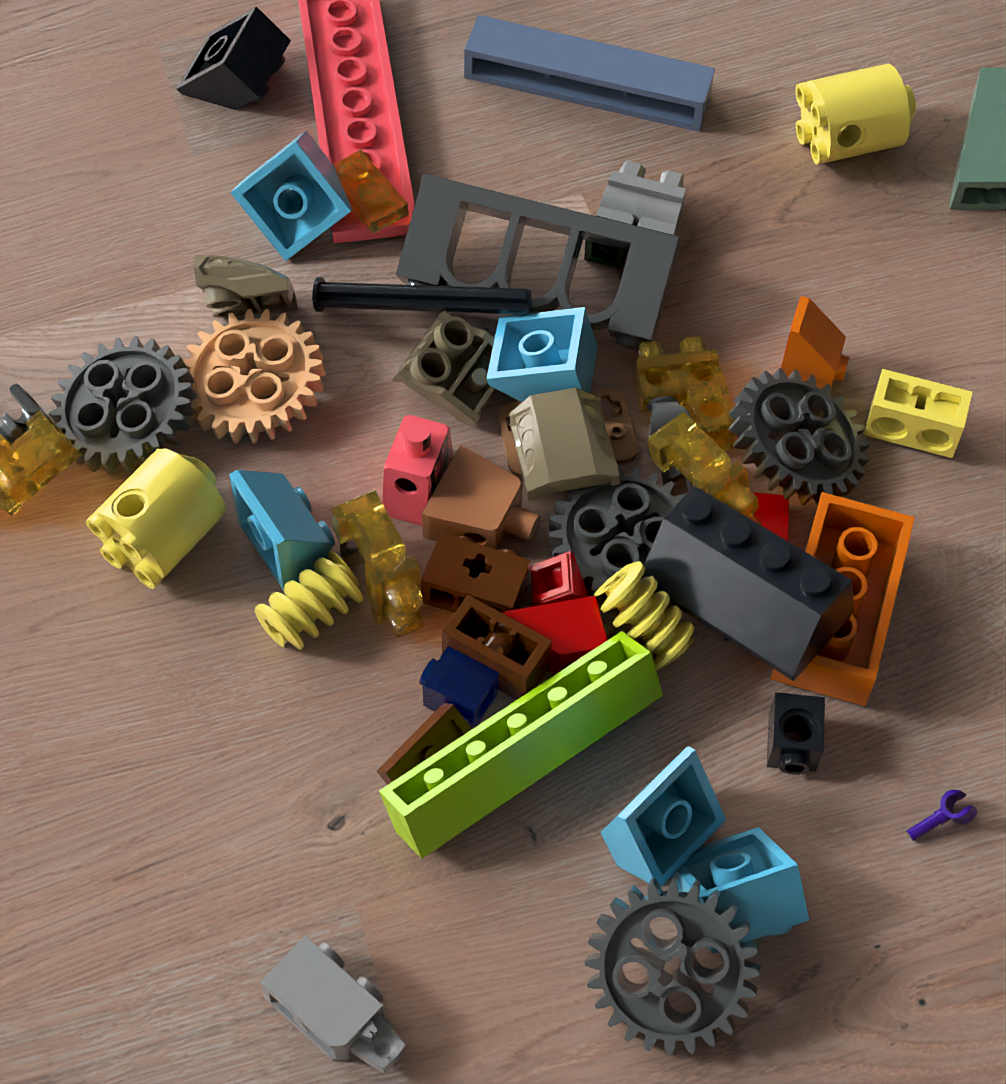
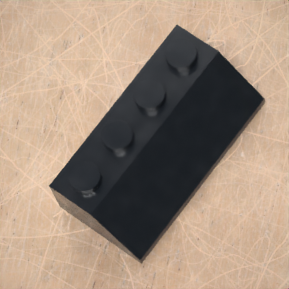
M693 486L664 517L644 564L645 572L641 577L642 579L653 576L658 582L655 593L665 591L670 597V603L792 681L796 680L854 612L853 587L850 578L696 486Z

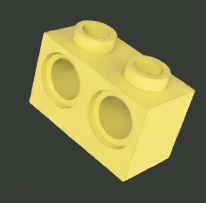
M882 369L864 435L953 458L965 427L972 391Z

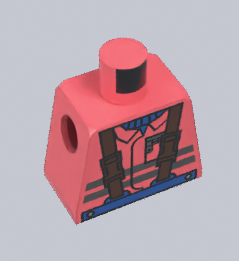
M413 415L404 416L384 466L382 515L422 526V512L454 456L450 427ZM407 479L416 485V491H408Z

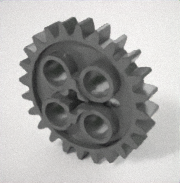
M134 336L129 347H125L121 339L116 338L113 349L109 351L100 343L98 344V356L93 358L84 352L82 359L85 364L81 368L75 365L68 366L73 375L71 380L59 379L57 381L64 393L51 395V400L57 407L49 412V416L55 423L53 432L59 439L58 442L65 452L70 454L79 465L86 462L93 472L103 465L108 474H113L118 464H121L127 473H131L134 461L140 460L143 464L150 454L154 453L157 449H164L163 445L167 442L172 445H179L180 441L176 437L175 432L177 430H190L191 427L184 416L196 414V409L191 402L198 398V394L192 386L195 382L194 378L180 355L175 356L168 345L160 349L155 339L152 338L143 346L138 336Z
M778 368L773 375L768 371H764L758 379L753 377L733 401L736 405L729 412V415L735 421L729 427V431L740 435L733 443V447L746 450L747 452L746 456L741 460L742 464L754 463L757 467L753 474L755 479L765 475L769 478V491L774 490L779 485L783 488L784 499L789 500L797 493L802 505H806L812 498L818 505L822 492L839 497L848 495L859 484L858 481L866 474L867 471L863 467L870 461V457L863 453L870 446V442L858 437L865 430V426L852 422L851 419L857 412L856 410H844L842 404L845 401V397L843 395L835 399L830 396V384H826L820 389L816 386L814 375H811L806 381H802L798 370L795 369L787 377L783 369Z
M618 466L620 475L619 485L611 486L610 483L579 488V490L565 491V501L557 500L555 503V515L550 516L549 531L551 532L549 533L548 547L553 548L552 557L568 551L573 552L585 587L592 588L591 596H594V593L610 577L622 569L610 563L623 562L629 565L633 562H641L643 565L645 564L653 545L649 540L656 538L664 517L686 495L672 496L674 482H668L662 487L658 486V473L656 472L650 475L647 480L641 479L639 467H635L630 477H624L621 467ZM632 506L637 508L638 510L628 511L623 509L622 507ZM595 528L598 529L600 532L589 533L584 531L583 529Z
M678 877L672 878L668 891H662L656 878L651 879L648 884V895L646 896L635 885L631 886L628 890L630 905L615 897L610 907L616 918L601 914L596 922L606 934L592 933L588 940L589 945L601 951L600 953L588 955L585 960V966L599 970V973L590 977L587 987L603 989L604 991L595 1003L596 1009L612 1006L614 1011L608 1025L612 1027L625 1021L629 1025L625 1034V1040L628 1042L638 1032L645 1034V1050L647 1051L651 1050L657 1039L664 1040L667 1055H672L676 1042L682 1040L690 1054L695 1053L697 1037L702 1036L711 1047L715 1046L717 1042L716 1027H719L729 1035L734 1033L735 1024L730 1014L742 1018L747 1017L749 1007L740 997L755 998L758 988L745 979L760 975L761 965L746 961L747 958L758 953V943L742 942L741 940L750 931V923L743 922L734 925L732 919L737 912L738 906L732 904L723 910L719 909L717 904L720 891L717 889L707 899L700 897V881L697 880L692 884L688 893L681 892ZM657 917L668 918L675 924L678 934L669 940L660 939L653 934L650 928V921ZM631 939H640L649 950L634 946ZM702 947L715 948L722 954L724 963L715 969H708L697 961L695 952ZM675 956L682 963L680 969H676L671 975L663 969L665 963ZM629 962L642 964L647 969L650 979L642 984L629 981L623 973V965ZM696 981L712 985L714 992L707 993ZM674 992L689 994L693 998L696 1008L688 1013H680L670 1006L668 996Z

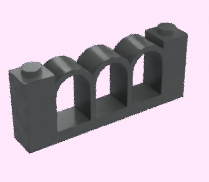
M423 174L396 271V276L403 283H406V285L446 286L448 283L450 286L511 288V273L524 226L528 225L569 236L558 278L553 289L545 296L532 299V308L528 314L553 311L559 305L562 310L573 309L569 302V289L583 239L628 250L629 253L620 286L613 304L603 312L587 315L592 330H601L608 327L610 336L617 337L615 342L617 345L634 350H641L642 344L653 347L680 249L678 236ZM467 210L509 221L499 261L493 274L485 281L477 284L463 283L455 279L453 273V259Z

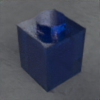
M447 646L439 660L431 659L422 672L419 684L422 685L423 706L435 712L443 703L454 704L473 729L479 725L498 695L499 673Z

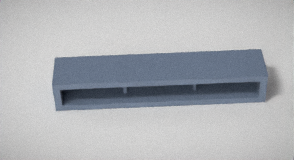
M478 15L464 49V78L697 132H700L709 104L715 68L481 15Z

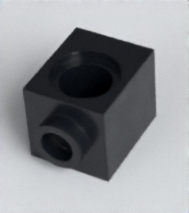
M775 692L769 711L766 767L779 768L782 772L792 775L805 774L808 771L816 772L824 752L825 697ZM797 732L806 741L795 742L789 739L785 733Z

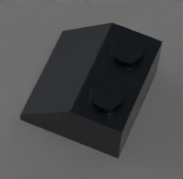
M256 6L208 34L176 90L182 95L233 110L250 102L256 104L269 91L270 86L267 83L270 77L284 64L286 58L283 54L291 40Z

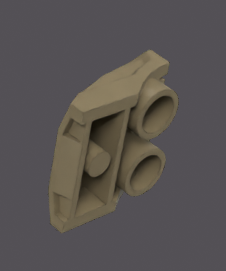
M195 255L194 273L196 286L202 289V293L205 294L206 307L212 309L213 317L228 318L230 313L237 317L246 314L247 309H251L253 314H261L265 309H269L270 312L298 309L297 298L289 277L265 265L240 258L219 255Z
M444 310L417 343L392 380L403 382L431 403L446 410L460 422L473 426L477 423L482 411L497 391V389L489 386L487 382L495 338L488 332L471 326L465 319L452 316Z
M576 387L530 395L509 413L520 472L528 501L537 499L539 495L610 483L611 486L620 484L618 466L606 431L599 397Z

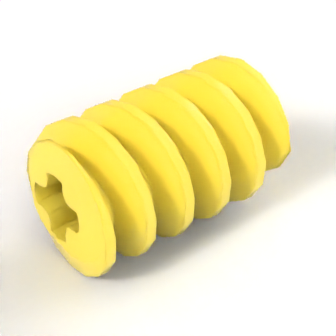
M329 550V560L325 558L317 559L313 565L314 571L305 569L300 572V583L293 580L288 581L284 586L285 595L279 592L271 594L269 597L270 606L258 604L255 607L256 616L262 627L279 646L284 647L289 642L301 650L304 648V643L300 632L304 630L313 638L319 636V631L314 621L319 619L327 626H332L334 620L329 610L335 608L341 614L346 615L349 609L344 598L347 596L356 603L360 604L363 602L357 578L344 560L335 552Z
M633 562L610 577L594 593V596L603 593L608 596L600 608L603 613L615 608L619 609L620 612L613 621V625L616 628L627 623L632 625L627 635L634 640L643 638L642 646L657 655L653 660L657 671L673 662L688 649L694 640V637H691L694 632V626L690 621L679 622L682 611L677 606L666 608L670 600L668 594L665 591L654 593L658 582L653 576L641 579L645 572V566L641 562Z

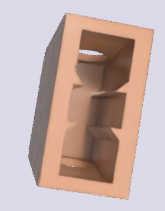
M459 445L422 512L423 538L431 541H437L440 533L453 537L462 535L473 539L477 544L498 550L507 533L531 541L537 531L540 515L520 507L522 503L523 482L518 477L467 447Z

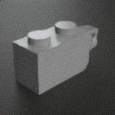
M304 936L260 981L264 999L332 1061H348L355 1055L381 1073H387L406 1052V1044L384 1019L383 1005L380 1003L383 1000L382 994L364 977H360L355 981L342 969L345 965L344 961L329 945L322 942L317 947L310 939Z

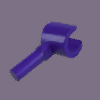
M952 789L942 796L940 801L941 808L907 829L906 832L911 840L914 841L949 820L959 824L971 822L976 817L977 809L971 805L965 807L959 813H954V804L966 797V794L960 790Z

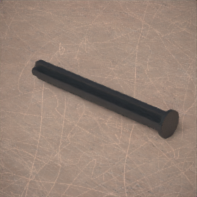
M317 277L312 291L313 307L316 312H323L325 308L432 312H443L445 310L446 312L526 315L532 308V294L529 289L325 282L323 277Z

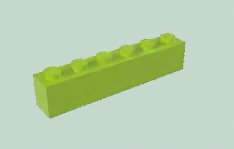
M623 631L619 632L379 790L396 833L423 859L661 698L663 693L651 652Z

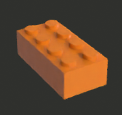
M824 492L821 493L805 552L852 580L854 612L795 681H792L775 669H773L770 680L866 706L876 681L914 524V516Z

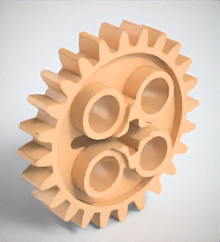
M247 309L244 320L238 321L233 313H230L228 325L223 326L214 320L212 324L215 332L212 335L202 331L198 333L202 342L201 346H187L191 359H183L195 380L192 386L198 394V398L191 401L196 409V414L191 415L192 420H198L204 432L212 428L216 438L219 440L228 431L233 442L236 444L241 440L244 433L249 434L253 444L257 443L259 432L263 431L273 440L276 435L275 427L280 425L290 432L292 431V426L289 419L294 416L305 421L307 417L303 405L316 407L318 403L314 392L324 390L321 377L326 375V371L322 362L323 356L319 345H316L311 331L304 332L301 321L297 320L290 325L286 313L279 315L275 321H273L269 309L264 310L260 319H255L251 309ZM229 390L228 392H226V393H224V394H220V393L223 392V391ZM273 395L268 399H263L266 396Z

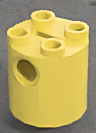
M888 63L819 78L796 85V99L801 108L802 120L796 122V134L801 145L809 144L811 155L816 165L905 145L909 137L910 125L916 114V101L911 87L908 85L904 86L901 76L891 64Z
M157 449L86 520V525L104 543L100 548V553L112 566L121 569L126 565L144 585L154 589L225 515L226 507L224 500L214 486L217 483L216 476L204 462L195 457L175 453L168 449Z

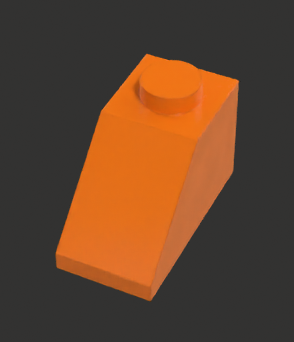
M800 296L790 328L781 368L787 377L796 369L799 371L802 381H806L811 375H814L817 387L822 389L826 384H830L832 388L834 380L843 382L850 356L841 354L846 336L808 297Z

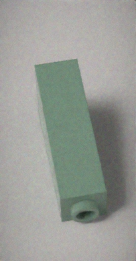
M1006 68L980 69L970 102L949 201L950 210H1006Z

